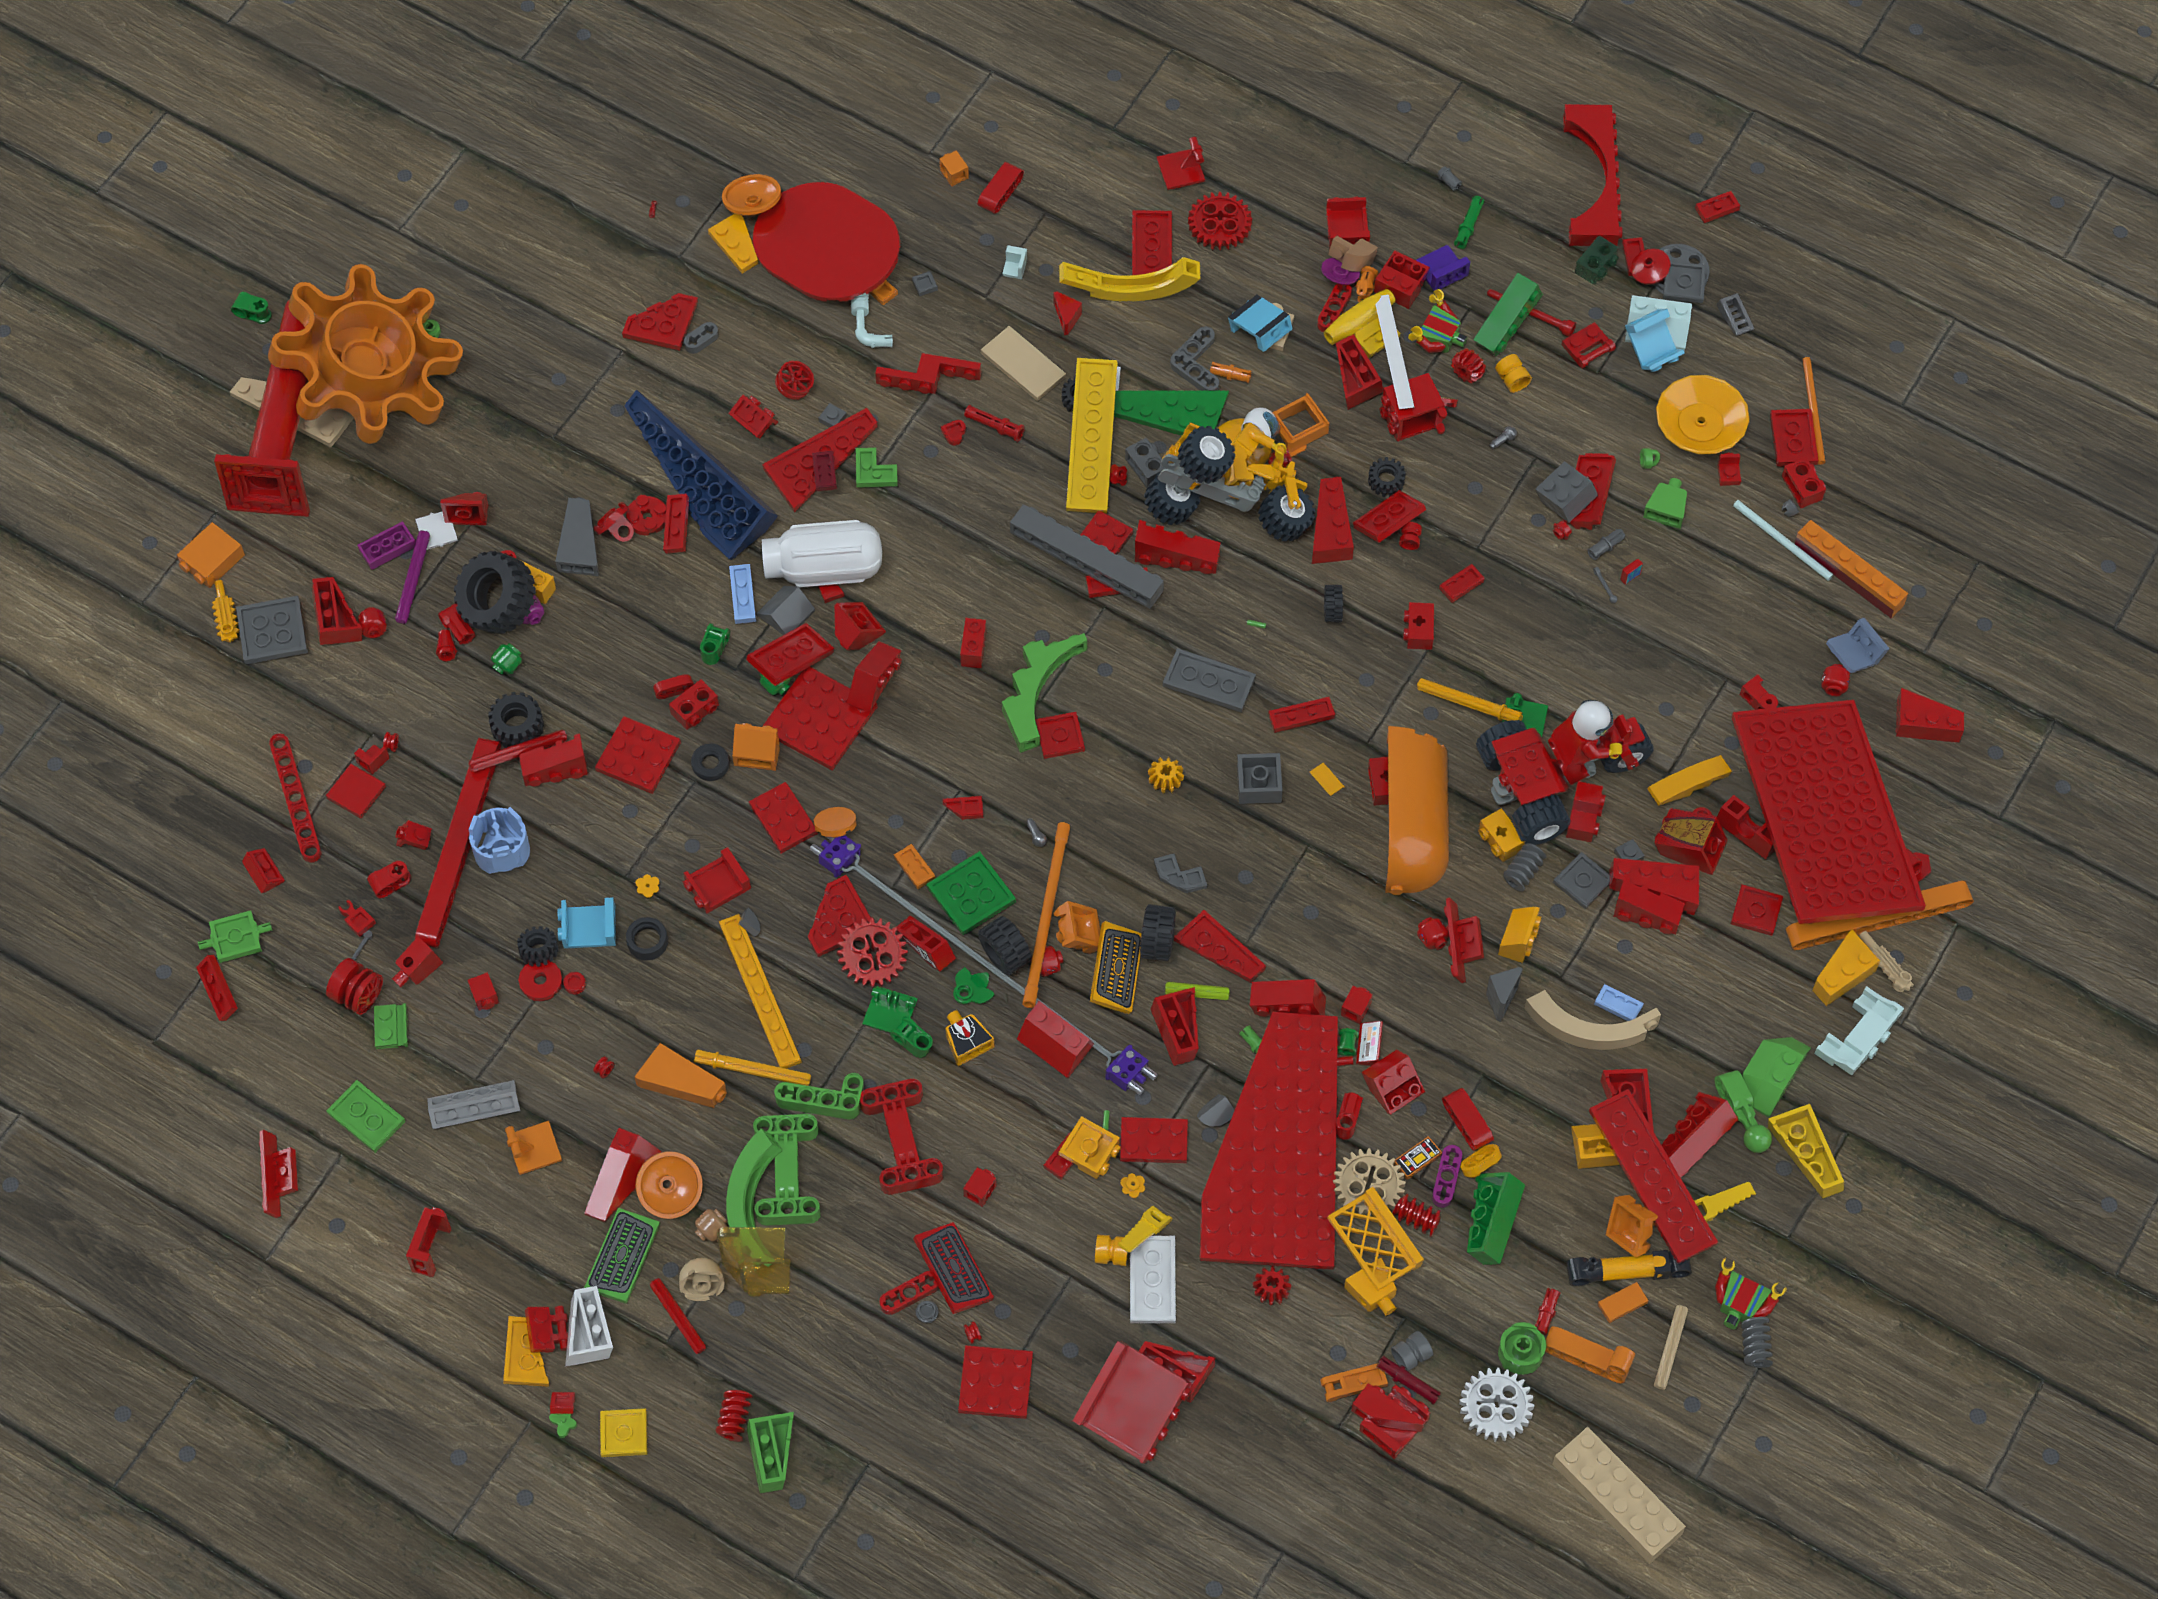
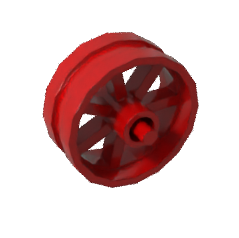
M799 361L786 362L781 366L775 378L778 391L783 396L795 400L804 398L814 383V375L811 369ZM787 370L789 375L783 373L782 371Z

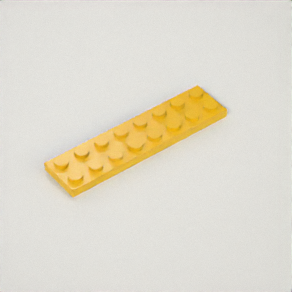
M1077 358L1066 511L1090 513L1102 511L1107 514L1117 360Z

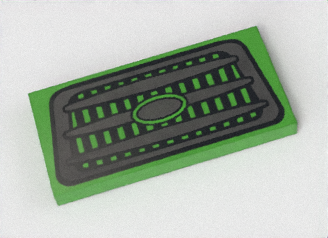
M618 1208L584 1288L597 1286L599 1295L627 1304L660 1227V1222Z

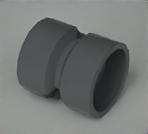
M1419 1331L1409 1335L1406 1342L1400 1341L1390 1349L1396 1363L1399 1366H1405V1370L1408 1372L1418 1365V1361L1423 1362L1433 1356V1350L1429 1342Z

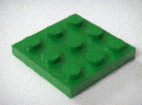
M980 851L926 884L929 892L962 935H965L1016 903L1015 896Z

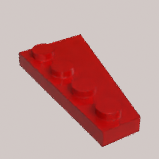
M1205 910L1174 936L1175 942L1250 983L1266 969V965Z

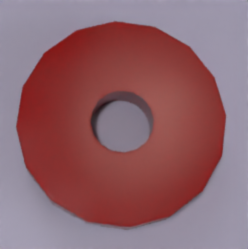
M547 960L548 964L540 963V966H536V963L530 966L528 963L520 971L518 979L520 989L523 994L533 1001L549 1000L561 989L563 981L561 971L555 963ZM543 976L546 978L543 984L535 983L537 977Z

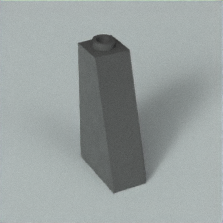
M584 498L568 499L555 561L558 572L591 576L599 575L589 500Z

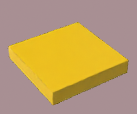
M646 1409L600 1411L601 1457L647 1455Z

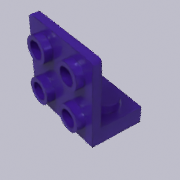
M1448 245L1416 260L1430 267L1425 280L1433 291L1442 289L1469 275V259L1466 256L1458 259Z

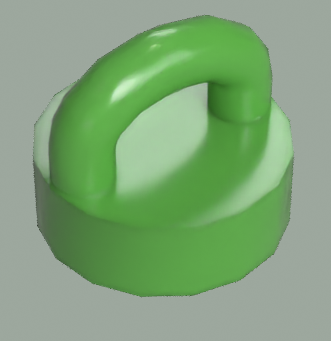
M1644 448L1640 451V465L1643 469L1652 468L1659 463L1660 453L1657 450Z

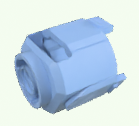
M511 807L508 809L492 808L478 816H473L469 827V840L476 863L482 870L489 874L506 872L523 866L526 863L530 854L526 828L521 817ZM484 832L486 833L483 844L478 848L479 842Z

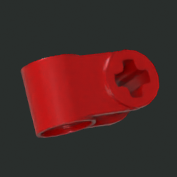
M394 861L388 866L371 873L367 881L377 898H385L392 892L408 885L411 881V874L404 862Z

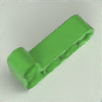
M850 1073L845 1077L841 1091L782 1082L775 1087L774 1094L776 1104L782 1109L849 1120L856 1118L860 1113V1096L864 1090L862 1076L857 1073ZM851 1084L859 1085V1087L855 1089L849 1088ZM803 1097L812 1098L808 1102H804L801 1100ZM826 1100L833 1101L831 1105L823 1104ZM847 1104L855 1105L851 1109H847L844 1107Z

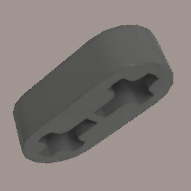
M706 322L689 333L684 338L686 351L692 354L698 353L716 341L718 338V327L716 324Z

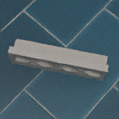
M514 1080L427 1098L433 1129L520 1111Z

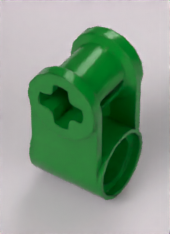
M240 292L231 307V312L237 317L259 324H265L272 318V313L268 309L266 299L253 296L247 292Z
M709 623L700 644L701 659L705 664L714 665L719 661L730 638L731 630L729 628L722 629Z
M903 1017L902 1023L896 1030L893 1029L890 1032L893 1040L902 1045L915 1057H925L932 1046V1037L909 1017ZM916 1042H922L926 1047L920 1048Z

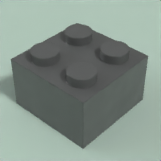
M1565 461L1535 489L1541 502L1567 522L1574 519L1598 496L1592 481Z
M1280 753L1237 754L1239 804L1281 803L1282 777Z

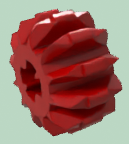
M1467 348L1457 352L1451 364L1452 368H1454L1453 372L1457 373L1458 378L1461 377L1464 382L1468 381L1471 384L1483 376L1486 365L1483 363L1484 360L1479 357V354Z
M1272 1266L1270 1272L1263 1268L1262 1274L1257 1273L1255 1275L1257 1281L1253 1282V1288L1256 1289L1254 1295L1261 1296L1260 1301L1262 1303L1267 1299L1271 1306L1273 1305V1300L1280 1304L1282 1303V1297L1288 1298L1291 1284L1287 1283L1289 1276H1283L1282 1269L1275 1272V1267Z

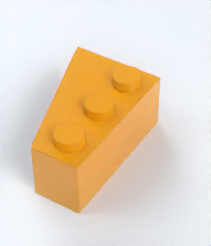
M1851 929L1817 977L1812 991L1827 1007L1875 973L1880 960Z

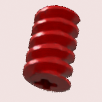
M1406 1193L1397 1202L1392 1212L1393 1216L1398 1213L1399 1222L1406 1217L1407 1226L1414 1222L1415 1230L1422 1226V1233L1425 1234L1430 1230V1237H1432L1440 1222L1441 1210L1432 1214L1433 1206L1424 1210L1425 1202H1421L1417 1206V1198L1414 1197L1409 1202V1194Z
M728 1390L723 1395L725 1400L721 1403L723 1408L719 1412L721 1417L718 1418L719 1426L716 1427L715 1431L719 1436L727 1440L741 1442L743 1437L737 1434L744 1433L745 1429L740 1427V1424H747V1420L741 1417L749 1415V1412L743 1408L751 1406V1403L745 1399L753 1397L746 1391Z

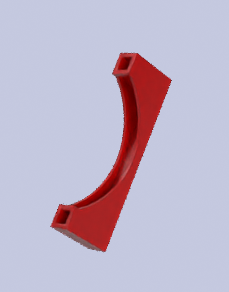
M1565 104L1564 132H1569L1578 137L1595 153L1605 174V188L1599 199L1586 212L1577 218L1570 219L1569 246H1617L1618 239L1622 238V226H1619L1621 210H1618L1621 198L1620 194H1617L1620 179L1616 177V173L1619 170V162L1615 161V157L1618 154V146L1614 145V141L1617 139V129H1613V125L1616 123V113H1612V105Z

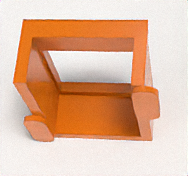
M1308 393L1300 399L1272 412L1277 419L1276 431L1284 440L1291 457L1305 451L1308 443L1328 434L1329 421ZM1306 409L1316 422V425L1292 436L1282 420Z

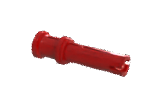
M968 405L964 413L966 418L968 417L997 430L999 435H1007L1014 438L1016 442L1021 440L1025 431V426L1022 424L1017 425L1010 422L1008 418H998L972 405Z

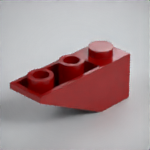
M1368 1383L1352 1404L1351 1411L1363 1420L1367 1417L1378 1426L1422 1432L1425 1422L1422 1421L1423 1419L1418 1413L1414 1411L1409 1412L1399 1400L1389 1398L1385 1395L1384 1390L1377 1385L1372 1386Z

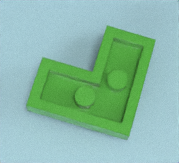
M856 448V486H898L897 464L877 465L876 448Z

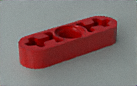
M1337 283L1334 286L1318 317L1317 327L1321 332H1324L1342 315L1351 298L1352 288L1350 284ZM1342 290H1345L1346 292H1344V293L1342 294L1341 299H1340V298H1339V292H1342ZM1337 304L1340 306V309L1333 311L1329 306ZM1328 316H1330V323H1327V325L1323 324V322L1327 321Z
M926 1271L884 1293L879 1301L881 1311L887 1315H893L935 1293L939 1287L931 1272ZM928 1278L930 1281L934 1280L931 1287L929 1284H926V1279ZM917 1283H919L920 1287L922 1286L923 1292H920ZM907 1288H913L916 1291V1295L912 1298H907L903 1295V1292ZM898 1293L900 1294V1299L902 1300V1303H900L899 1299L896 1300ZM886 1300L894 1301V1306L886 1305Z

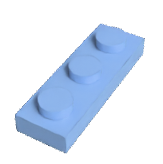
M750 564L729 566L735 624L756 622Z

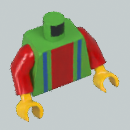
M1440 289L1435 290L1434 294L1429 296V301L1437 303V306H1433L1422 327L1414 326L1411 328L1412 333L1408 336L1411 341L1417 340L1416 345L1421 346L1428 353H1447L1453 344L1464 347L1468 338L1459 333L1461 322L1446 301H1442L1444 293Z
M1726 1257L1723 1258L1721 1263L1723 1271L1719 1272L1715 1290L1717 1302L1721 1304L1720 1311L1727 1315L1724 1325L1734 1330L1739 1322L1749 1318L1768 1316L1778 1303V1297L1784 1295L1787 1288L1785 1287L1782 1293H1778L1776 1286L1779 1282L1775 1283L1772 1286L1773 1294H1770V1289L1732 1271L1735 1267L1734 1260L1731 1267H1725Z

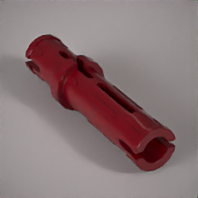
M1385 1355L1378 1361L1379 1364L1376 1365V1368L1391 1376L1394 1382H1400L1431 1402V1404H1435L1439 1398L1438 1396L1441 1394L1440 1391L1426 1384L1405 1370V1366L1397 1365L1385 1357Z

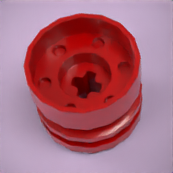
M346 958L332 973L326 987V996L338 1004L345 1003L347 1009L362 1015L376 1001L383 985V977L381 974L373 972L372 969H364L363 964L354 959Z

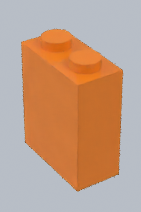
M213 522L177 554L180 562L178 564L185 573L190 572L199 584L202 585L204 583L209 588L245 556L242 545Z

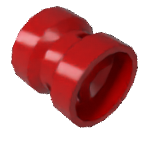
M1408 522L1402 526L1401 532L1403 535L1400 536L1399 545L1406 550H1416L1419 548L1422 526L1415 522Z

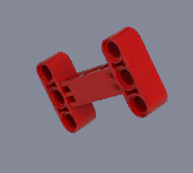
M907 1079L868 1088L860 1094V1107L864 1114L875 1115L884 1113L897 1165L883 1170L880 1174V1188L887 1195L936 1185L943 1179V1165L940 1160L929 1158L920 1161L906 1110V1107L917 1105L922 1101V1084L917 1079ZM911 1089H915L918 1091L916 1094L908 1093V1091ZM890 1094L897 1096L891 1100L886 1098ZM869 1099L875 1101L873 1104L870 1105L864 1103L866 1100ZM930 1169L938 1170L936 1174L928 1173ZM909 1174H915L917 1176L914 1179L906 1178V1176ZM887 1179L895 1180L893 1184L885 1183Z

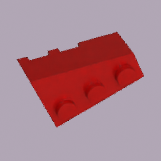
M334 577L312 579V595L320 645L362 641V627L356 621L352 609L347 605L345 597Z
M1901 688L1897 698L1896 737L1960 742L1964 732V712Z
M1624 876L1613 917H1617L1623 922L1637 923L1644 928L1658 929L1664 934L1676 935L1685 903L1664 893L1654 894L1648 891V886L1642 884L1639 887L1630 883L1631 878Z
M1315 979L1252 982L1250 1007L1255 1015L1263 1017L1271 1016L1272 1012L1325 1015L1326 996Z
M1145 1341L1139 1352L1192 1383L1189 1387L1192 1391L1186 1400L1189 1403L1192 1402L1215 1367L1214 1357H1204L1189 1351L1174 1350L1172 1347Z

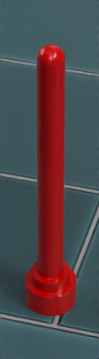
M1493 289L1487 291L1489 297L1498 301L1503 296L1502 293ZM1535 308L1529 313V315L1560 328L1559 331L1568 337L1574 333L1577 325L1574 321H1562Z

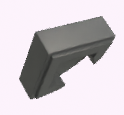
M747 908L742 914L739 925L755 937L760 933V924L752 910Z

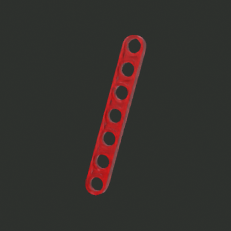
M281 733L275 734L270 738L269 744L299 848L305 861L310 863L316 862L321 857V849L291 746L286 735ZM283 740L285 745L282 748L274 747L275 742ZM289 758L291 761L287 766H281L279 764L280 760ZM288 776L296 777V780L291 784L284 782ZM296 793L301 795L298 801H290L291 795ZM303 811L306 813V817L298 820L295 818L296 813ZM308 829L312 831L311 835L307 838L300 836L303 830ZM313 847L317 849L313 856L305 854L308 848Z

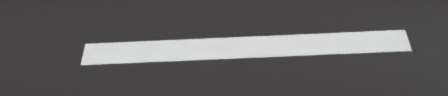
M1382 295L1376 303V309L1399 409L1413 408V399L1389 295Z

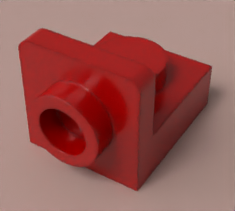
M1720 454L1717 464L1720 486L1741 484L1740 454Z

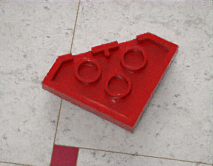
M677 293L666 302L661 303L660 301L646 308V311L638 315L633 314L629 316L622 331V337L680 351L698 304V297Z
M847 875L827 884L822 902H820L814 924L808 935V940L817 957L839 948L838 942H845L841 935H849L846 929L850 927L854 930V922H857L859 926L863 918L866 923L870 922L871 917Z

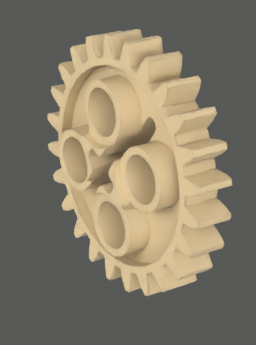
M1368 1148L1367 1154H1364L1359 1149L1358 1156L1351 1152L1350 1160L1344 1157L1343 1164H1338V1171L1334 1172V1175H1336V1179L1333 1180L1336 1187L1334 1192L1335 1195H1339L1337 1202L1344 1201L1343 1206L1363 1195L1371 1168L1374 1166L1376 1169L1370 1188L1374 1187L1377 1193L1383 1197L1382 1200L1386 1206L1394 1210L1395 1203L1399 1201L1400 1196H1404L1405 1191L1402 1189L1406 1184L1405 1181H1402L1404 1173H1398L1401 1166H1393L1395 1158L1388 1161V1153L1379 1156L1380 1151L1378 1149L1375 1154L1371 1153L1370 1148ZM1363 1168L1367 1172L1364 1174H1360L1356 1171V1169ZM1385 1174L1388 1178L1383 1180L1378 1178L1377 1175ZM1358 1188L1361 1192L1354 1194L1350 1189ZM1361 1202L1355 1206L1354 1213L1358 1211L1361 1215L1367 1214L1368 1208L1364 1202Z

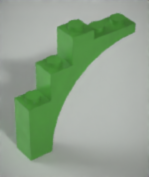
M1084 633L1072 635L1060 642H1052L1046 647L1043 640L1032 641L1023 646V658L1028 669H1019L1012 674V684L1018 696H1010L1002 701L1003 715L1020 753L1040 746V736L1035 723V707L1038 696L1049 676L1061 664L1073 656L1087 651V638Z

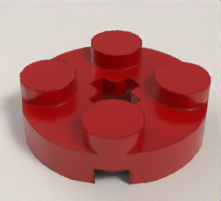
M639 495L628 506L626 518L632 525L635 533L647 536L655 531L658 533L665 527L666 505L661 500L651 496ZM650 513L652 517L643 519V514Z

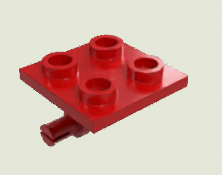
M1194 136L1189 139L1191 149L1157 156V162L1167 190L1205 182L1200 166L1204 162L1203 149L1198 144L1197 137Z

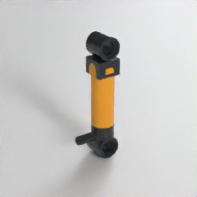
M1668 1250L1652 1251L1651 1255H1641L1638 1257L1627 1256L1602 1259L1590 1257L1589 1260L1584 1257H1577L1566 1262L1569 1284L1571 1286H1584L1591 1282L1647 1277H1652L1653 1280L1668 1279L1669 1276L1672 1278H1683L1692 1274L1690 1258L1678 1264L1671 1251L1668 1252Z

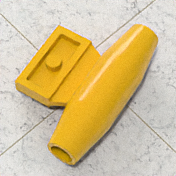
M1388 289L1365 298L1340 315L1324 331V337L1327 342L1334 345L1354 334L1368 358L1384 349L1385 345L1376 303L1382 295H1389L1392 306L1395 303V297ZM1397 330L1398 338H1399L1400 335H1401V333Z

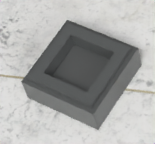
M931 271L912 277V282L919 296L938 290Z

